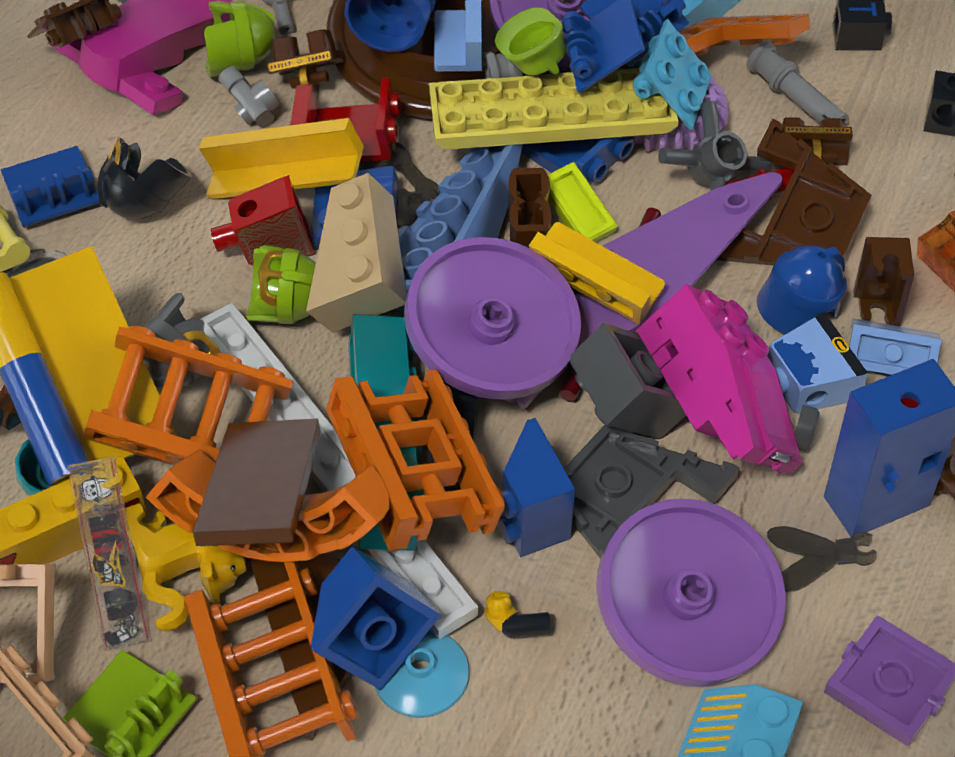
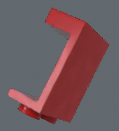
M390 77L382 78L379 103L319 109L312 84L296 86L290 125L349 118L364 145L360 162L391 160L392 144L399 141L398 123L395 117H401L402 114L399 93H393Z

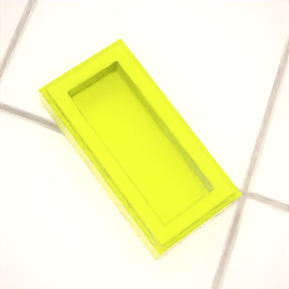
M574 162L548 174L550 182L549 203L565 226L594 242H598L615 233L618 225Z

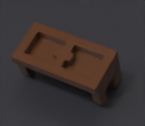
M866 237L853 289L854 298H858L859 312L862 320L870 321L872 315L870 310L872 308H879L885 313L884 320L886 324L901 325L914 279L910 238Z

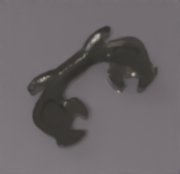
M398 142L395 143L396 152L392 150L391 160L360 162L358 168L359 170H367L393 165L395 171L400 172L414 187V192H409L404 188L397 190L396 221L397 228L400 229L403 225H412L418 219L416 210L424 201L432 203V199H435L441 192L438 184L425 177L413 163L406 147Z

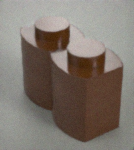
M514 168L509 176L508 218L510 223V241L529 246L538 232L546 236L551 228V209L549 206L550 182L544 168Z

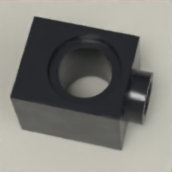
M935 71L926 107L924 132L955 137V73Z

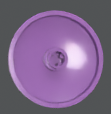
M491 237L467 238L452 242L436 250L426 258L416 271L405 300L404 317L407 334L421 361L429 370L437 369L442 380L460 391L482 398L515 399L534 394L546 388L566 369L571 360V354L576 350L580 338L581 317L578 302L564 276L543 256L528 247L504 239Z
M670 499L648 505L630 516L609 540L600 559L596 582L597 599L602 619L608 632L619 648L635 664L662 680L694 687L726 683L745 674L769 652L780 633L785 615L786 596L779 565L769 546L755 529L736 514L718 505L695 499Z

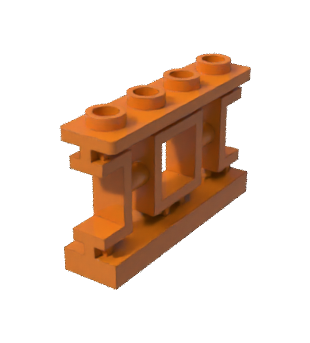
M437 369L427 370L422 381H420L418 375L409 376L403 394L383 397L374 396L368 381H360L357 386L353 376L335 378L326 411L355 476L357 477L372 465L385 483L389 493V509L377 525L389 551L407 548L411 536H416L418 541L426 540L435 518L461 515L469 533L478 532L479 528L483 534L494 532L505 508L504 495L501 489L496 487L487 470L486 459L481 452H478L470 436L468 423L464 418H461L453 402L451 389L448 385L444 384ZM423 413L427 418V420L413 422L410 419L415 417H422ZM383 421L392 422V424L380 425L378 430L374 424L375 422ZM427 445L436 462L407 466L399 448ZM456 482H458L461 490L445 492L443 487L456 485ZM424 490L426 495L413 496L410 501L407 492Z

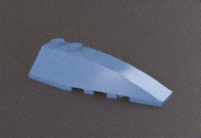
M523 144L471 148L459 162L462 169L451 176H446L438 185L441 193L432 203L424 201L416 210L418 219L410 227L403 225L398 230L406 295L416 271L426 258L436 250L452 242L467 238H498L508 208L509 176L514 168H518ZM405 305L394 310L404 315Z

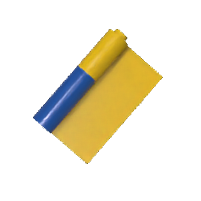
M93 246L8 278L5 272H0V375L49 487L72 478L71 471L74 477L77 475V471L83 473L123 455L124 459H128L137 455L84 438L91 410L101 412L102 409L108 408L126 351L114 347L116 335L120 326L129 328ZM143 360L125 414L129 417L128 421L146 426V423L153 420L160 395ZM171 422L169 428L173 430V435L178 436Z

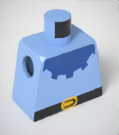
M825 313L814 317L773 341L769 346L767 356L776 369L783 397L793 412L800 414L803 405L822 409L847 403L851 391L865 386L868 372Z

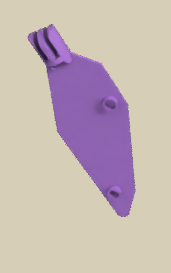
M769 172L717 187L603 245V247L613 250L614 253L663 279L665 286L640 325L586 295L574 294L581 317V333L577 348L603 323L630 332L638 329L685 284L693 287L781 186L782 176L776 172ZM542 390L525 397L505 400L526 409Z

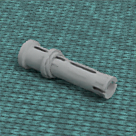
M769 41L764 42L751 53L747 60V69L764 77L769 82L771 90L776 93L784 92L819 123L825 118H840L844 123L848 122L849 115L840 110L799 74L798 65L793 61H786L776 52L774 44Z

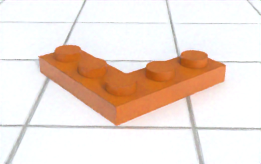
M809 13L712 17L678 32L685 37L688 46L695 55H702L710 52L709 46L726 45L731 43V40H739L742 46L759 44L763 42V39H772L774 45L792 43L796 41V35L810 29Z

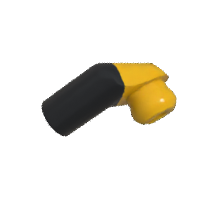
M495 591L487 596V607L484 609L485 617L489 623L506 637L517 639L551 635L549 612L521 614L511 605L510 595L506 592Z

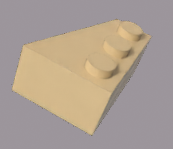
M369 173L332 187L327 205L306 312L331 332H336L351 326L353 314L377 316L405 305L407 297L394 199Z

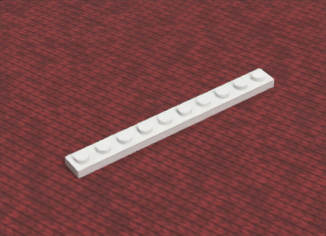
M230 303L199 319L204 321V333L220 347V353L236 356L241 359L243 365L255 369L263 366L275 368L285 374L284 378L294 381L286 400L273 398L267 421L319 419L321 433L310 476L323 492H327L352 481L355 478V474L335 429L236 306ZM242 388L249 399L254 402L256 392ZM425 540L417 541L415 551L368 549L378 563L414 585L441 614L430 628L438 639H442L478 616V606Z

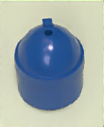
M804 245L783 253L775 262L769 277L757 295V307L763 319L774 329L787 334L822 313L831 311L832 316L836 318L847 288L843 256L835 247L826 249L816 245Z

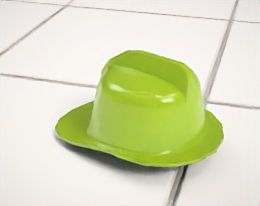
M530 8L512 16L501 26L495 38L498 50L524 74L529 76L539 75L546 71H550L557 76L559 74L557 64L567 52L561 21L544 8Z

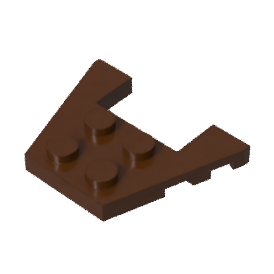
M772 119L758 146L757 156L792 169L794 172L764 234L760 235L743 228L716 260L774 265L783 253L804 245H816L826 249L835 247L844 258L870 204L872 195L835 165L825 163L812 152L811 146L802 139L796 140L785 131V126L782 123Z

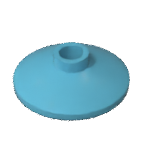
M430 629L381 690L375 688L376 692L390 709L404 716L425 718L441 714L455 705L464 694L469 678L467 658L462 648L452 638L445 636L442 639H438ZM418 661L429 663L424 669H416L412 666L413 663Z

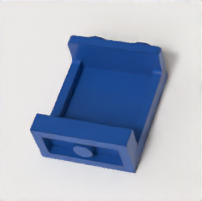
M633 136L531 143L523 144L521 153L551 173L574 162L590 185L593 182L600 181L605 176L607 170L619 159L624 160L628 157L635 142Z

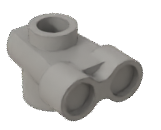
M235 66L227 67L221 72L219 81L238 102L234 109L248 125L255 121L261 129L268 126L275 119L271 112L281 103L262 79L251 87L247 79L241 75V72Z

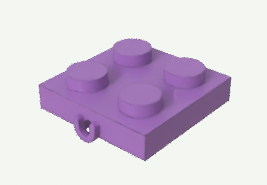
M877 615L857 643L852 640L847 645L841 657L844 660L826 683L824 693L909 747L931 715L935 717L939 708L945 703L946 699L943 697L955 681V663Z

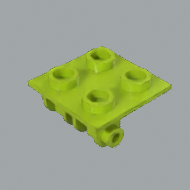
M121 650L65 714L63 719L68 722L74 717L93 738L89 745L107 757H150L197 701V697L180 687L183 680L172 670H167L164 675L160 674L124 650Z

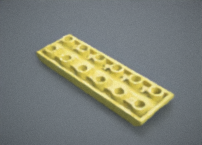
M639 68L616 69L580 94L577 92L572 72L560 73L557 76L554 74L429 83L435 144L446 150L666 134L678 126V117L660 93L645 99L635 94L633 82L640 74Z

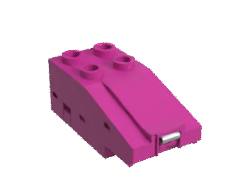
M685 284L636 331L695 431L721 439L732 459L738 457L755 463L758 466L770 467L779 474L786 473L790 475L803 463L776 369L766 355L769 352L768 346L761 337L750 330L746 323L749 319L748 315L734 300L727 302L718 298L708 289L701 291Z

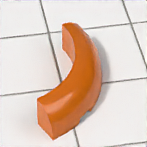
M198 449L168 469L146 498L182 529L193 533L215 462ZM371 465L348 484L320 494L305 495L293 542L219 546V548L247 558L276 562L310 560L319 554L331 552L338 548L341 550L363 537L384 518L389 509V493L382 477Z

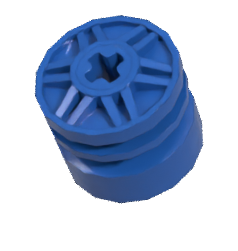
M346 0L344 16L349 29L360 41L370 47L387 52L404 51L416 45L423 35L430 18V13L433 11L437 0Z

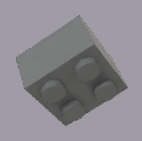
M603 323L571 354L570 363L577 373L575 379L580 387L590 395L596 406L594 409L596 416L606 426L631 431L636 435L642 434L661 439L686 416L639 334Z

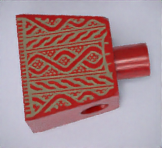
M289 175L231 198L228 202L231 223L211 228V235L217 252L240 246L247 263L252 266L254 249L264 245L301 250L303 255L308 257L315 255L309 224Z

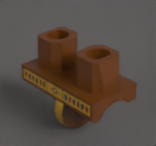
M321 29L306 33L310 53L303 55L299 53L297 37H284L272 40L274 61L266 62L268 74L279 73V75L283 76L299 72V76L290 78L291 88L295 89L299 85L312 84L315 96L319 93L320 83L329 82L328 71L317 72L316 68L346 62L344 51L336 50L330 30Z
M785 117L783 119L785 131L796 140L802 139L812 147V152L828 165L831 163L833 165L848 164L849 147L853 132L852 127H843L840 118H825L820 122L819 126H805L804 121L800 117Z

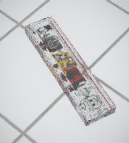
M115 457L68 465L67 470L103 651L151 642L152 637Z

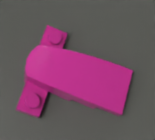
M129 0L119 6L122 17L117 19V24L100 31L97 30L94 34H90L86 30L87 35L85 38H79L77 41L67 44L62 48L58 45L53 48L77 63L82 72L93 82L112 91L120 92L152 115L180 106L183 91L153 71L182 64L184 50L206 44L204 31L206 27L214 24V18L208 2L221 1L229 3L235 1ZM228 13L221 14L222 21H230Z

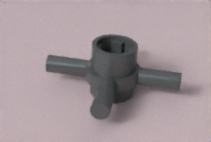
M706 101L700 104L704 139L696 144L693 150L663 147L658 154V160L661 164L687 166L693 180L700 185L710 186V191L726 185L725 182L734 177L737 171L756 173L760 169H764L766 172L770 169L769 160L757 156H747L744 142L735 133L728 131L720 133L715 101Z

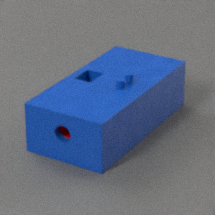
M934 358L850 392L824 498L851 538L917 512L931 504L955 434V386Z

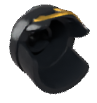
M117 138L110 155L106 158L99 173L97 186L99 203L105 208L109 207L114 213L126 219H142L153 215L155 212L161 213L170 203V199L192 178L191 173L175 158H169L166 161L158 159L143 173H140L138 168L141 160V149L138 143L128 145L124 139Z

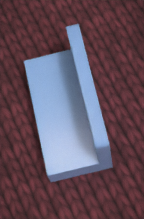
M465 0V10H438L435 12V71H482L481 0Z
M853 318L849 347L865 370L893 375L933 358L936 362L938 361L942 341L938 333Z

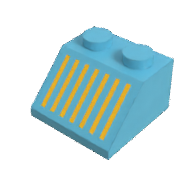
M756 684L704 689L677 757H786L803 701Z

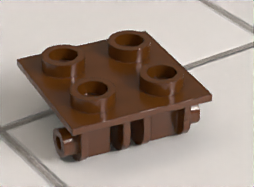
M79 0L69 7L66 6L65 2H61L43 11L44 16L34 21L36 27L27 37L31 39L45 33L51 47L58 45L62 48L67 44L77 41L79 38H85L87 35L86 30L90 34H94L97 30L100 31L117 24V19L122 17L121 10L116 3L110 4L109 0Z

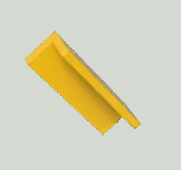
M555 222L546 236L538 232L529 244V249L543 256L559 270L570 287L638 325L642 323L665 286L663 279L560 222Z

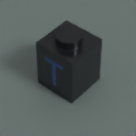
M884 0L836 1L832 22L835 50L881 51L884 36L890 35L892 30L891 12H886Z

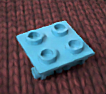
M667 19L664 21L660 33L651 38L649 42V50L644 55L640 64V74L634 79L633 88L635 94L643 99L660 93L687 128L691 130L695 124L701 107L700 104L703 102L712 75L709 73L706 64L700 61L688 46L685 37Z

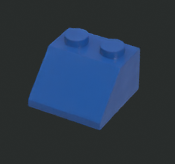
M532 418L526 421L503 471L502 493L504 495L505 508L498 520L499 530L504 541L507 544L513 542L520 558L571 539L575 488L537 419Z
M352 546L322 583L311 648L315 653L381 690L441 614L414 585Z

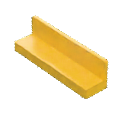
M349 118L202 137L199 150L213 170L207 190V195L210 199L238 196L288 175L294 189L342 184L356 178L364 148Z

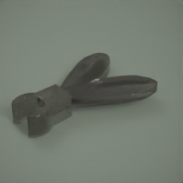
M773 527L767 531L768 540L777 548L805 556L782 572L785 592L798 591L808 586L833 568L836 563L838 565L856 563L867 566L876 560L877 551L874 549L870 552H862L857 549L859 546L869 547L871 545L872 534L867 532L858 533L850 538L837 539L834 543L827 538L794 527Z

